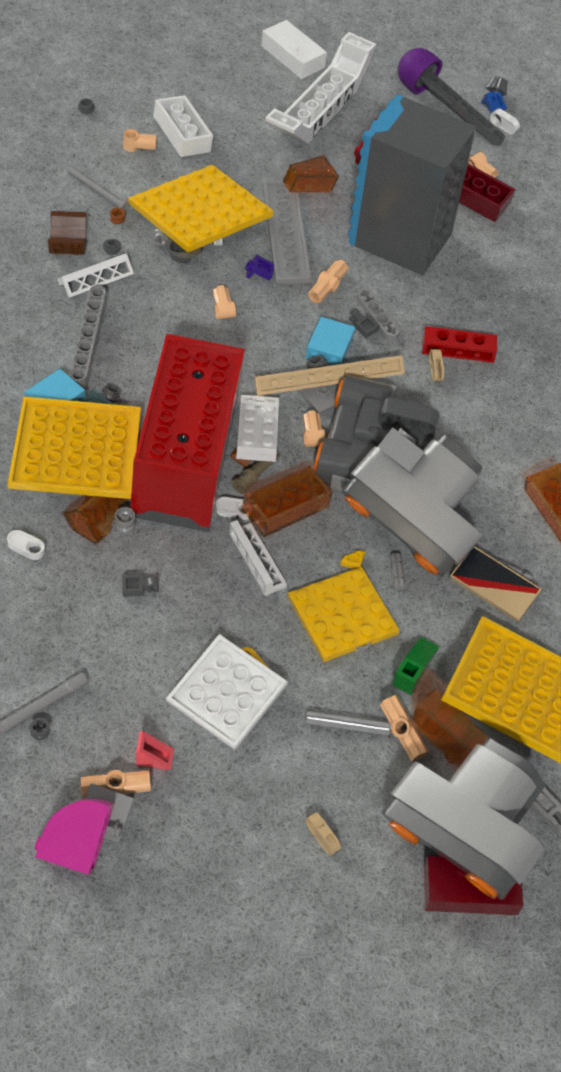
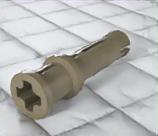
M278 451L276 454V460L280 457ZM257 461L251 468L244 469L239 478H235L232 481V487L238 493L244 494L251 484H255L259 475L273 462Z

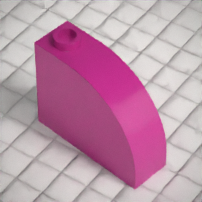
M83 799L60 809L48 821L42 836L38 837L34 848L37 850L35 857L87 875L91 874L96 866L114 803L101 799Z

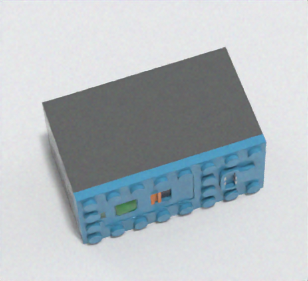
M398 94L393 100H390L387 108L380 112L379 118L372 122L371 128L368 131L366 130L362 137L364 144L360 151V156L362 157L358 165V170L360 171L356 179L357 188L354 192L355 202L352 206L353 215L350 219L351 228L348 232L350 237L349 244L423 276L452 235L476 126Z

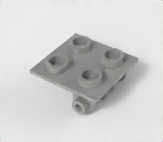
M91 783L85 799H101L114 803L104 838L119 843L134 798Z

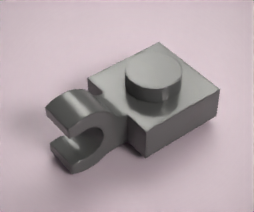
M356 308L350 311L352 316L349 317V320L365 338L379 330L380 325L370 315L363 316Z
M143 574L122 575L123 597L144 596V590L159 592L157 577L143 579Z

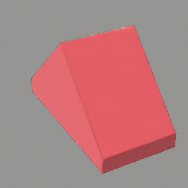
M141 731L136 750V766L170 770L174 749L146 732Z

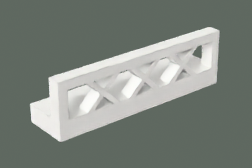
M126 253L62 276L57 280L59 285H64L67 296L70 298L89 291L95 285L102 286L132 275L134 271ZM125 262L128 270L124 274L116 271L118 265ZM104 269L112 272L108 280L100 277ZM87 275L96 278L94 285L90 286L84 283ZM71 281L80 284L78 290L73 293L68 284Z
M238 520L230 522L229 534L263 594L266 596L286 588V581L252 523L241 526ZM249 530L252 534L250 540L247 538L245 531ZM253 546L260 548V555H257ZM261 561L266 562L270 565L268 571L266 570ZM271 577L278 579L280 584L273 586L274 582Z

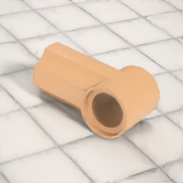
M127 129L124 131L123 149L128 152H134L137 149L156 150V135L139 134L134 129Z
M478 152L469 157L468 163L494 178L498 176L499 171L487 162L484 153Z
M224 285L217 286V288L213 289L217 319L235 318L236 307L234 301H231L229 289Z
M308 411L306 414H303L305 447H319L320 443H324L326 439L325 430L321 426L320 414L316 411Z

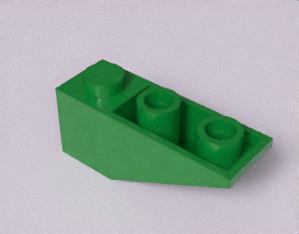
M421 637L406 655L395 673L392 686L412 695L440 646Z

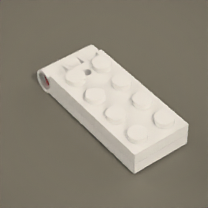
M241 395L236 459L276 462L278 397Z

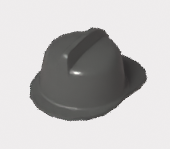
M168 238L165 243L171 259L178 263L187 264L191 258L201 253V248L188 253L171 238Z

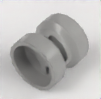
M121 507L115 512V528L118 533L126 535L132 533L135 529V512L129 507Z

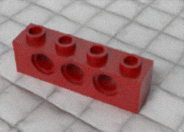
M425 326L422 339V354L429 355L431 349H440L442 357L494 363L497 354L498 335Z

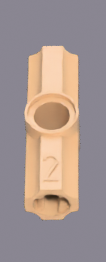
M341 259L335 261L327 271L321 272L317 283L308 292V297L312 302L316 304L321 303L330 292L333 293L338 288L340 280L349 269L345 261Z
M394 695L382 701L380 706L391 724L392 733L399 738L411 762L425 757L429 751L417 731V724L410 719L399 697ZM404 723L407 725L405 733L402 732V725Z
M113 770L107 775L81 777L82 798H86L91 783L124 795L151 791L149 770L127 773ZM114 782L121 783L119 786L116 787L111 786V784Z

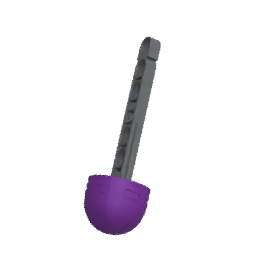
M414 48L403 55L399 62L398 74L402 83L410 91L418 95L429 88L468 123L475 125L476 130L484 135L492 144L497 146L502 144L505 135L438 77L443 65L442 60L424 48Z

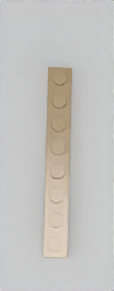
M399 355L256 376L254 380L256 394L260 396L340 384L341 380H345L346 375L362 379H374L405 374L403 356Z

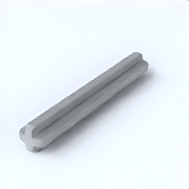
M315 711L306 712L305 723L382 735H390L391 733L390 722Z

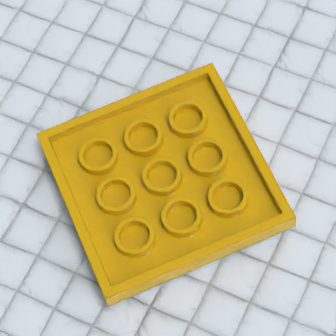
M362 567L288 593V599L323 662L357 650L356 647L365 646L367 643L372 645L399 635V628Z

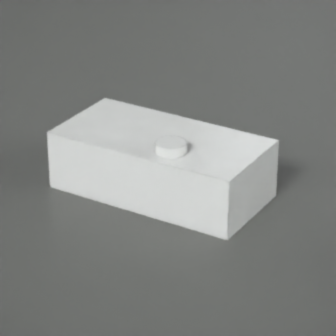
M282 21L262 31L261 46L301 79L325 68L327 52L289 21Z
M185 95L155 100L153 117L180 157L211 152L213 134Z

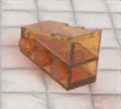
M325 155L291 164L283 179V183L289 192H332L339 175Z

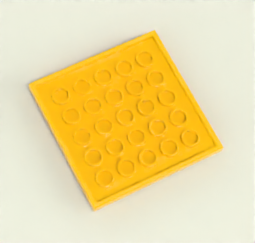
M208 165L203 169L193 171L190 174L170 182H165L160 186L128 198L130 205L188 253L269 219L274 214L271 208L214 165Z
M23 396L8 478V489L131 499L133 462L138 443L141 407Z
M482 616L441 700L561 764V657Z

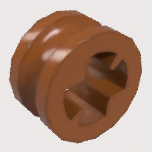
M121 208L111 209L110 221L113 224L124 223L125 211Z

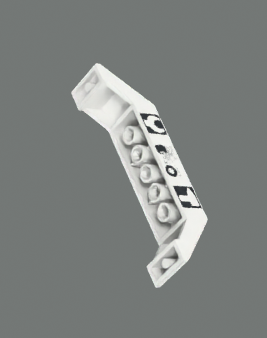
M348 32L341 39L340 46L331 65L284 113L274 108L265 117V121L279 131L309 144L357 92L376 49V44Z

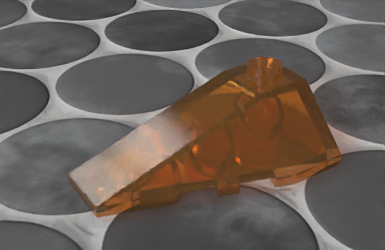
M85 495L62 513L73 531L97 544L111 532L113 528L111 524L115 518V512L121 508L122 504L127 503L128 499Z

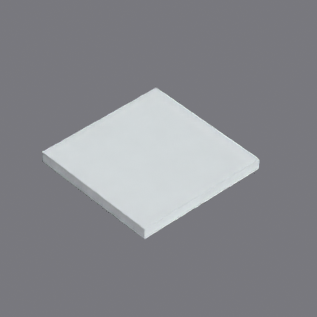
M219 634L167 696L166 702L230 748L236 750L285 689L288 681Z

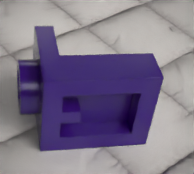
M256 255L252 261L249 260L246 264V278L249 279L255 273L260 277L270 280L273 277L274 264Z

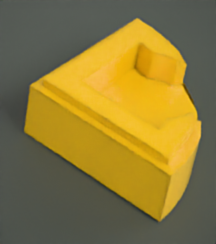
M355 551V553L345 555L341 560L340 566L351 569L361 567L365 551Z

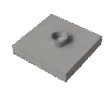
M334 384L300 389L297 392L313 411H316L321 416L336 408L334 406L339 385Z

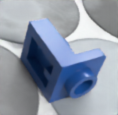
M491 91L485 94L484 99L481 101L482 104L487 103L490 113L496 109H502L503 111L507 109L500 91L495 93Z

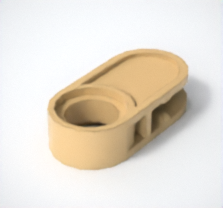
M431 349L429 363L432 380L443 381L444 365L441 350Z
M315 812L305 819L308 829L329 856L341 850L339 840L318 813Z

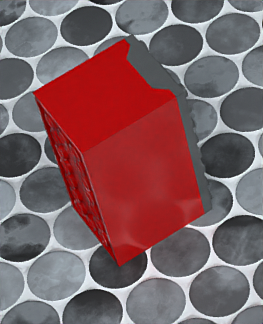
M166 334L133 462L130 508L135 512V518L209 532L236 408L245 349Z

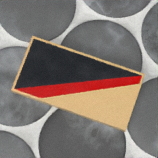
M477 547L470 551L450 575V579L517 622L520 621L542 590Z

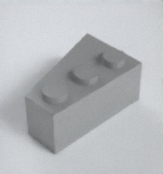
M392 427L378 446L380 450L409 472L425 453L415 445L417 440L401 428L397 431Z

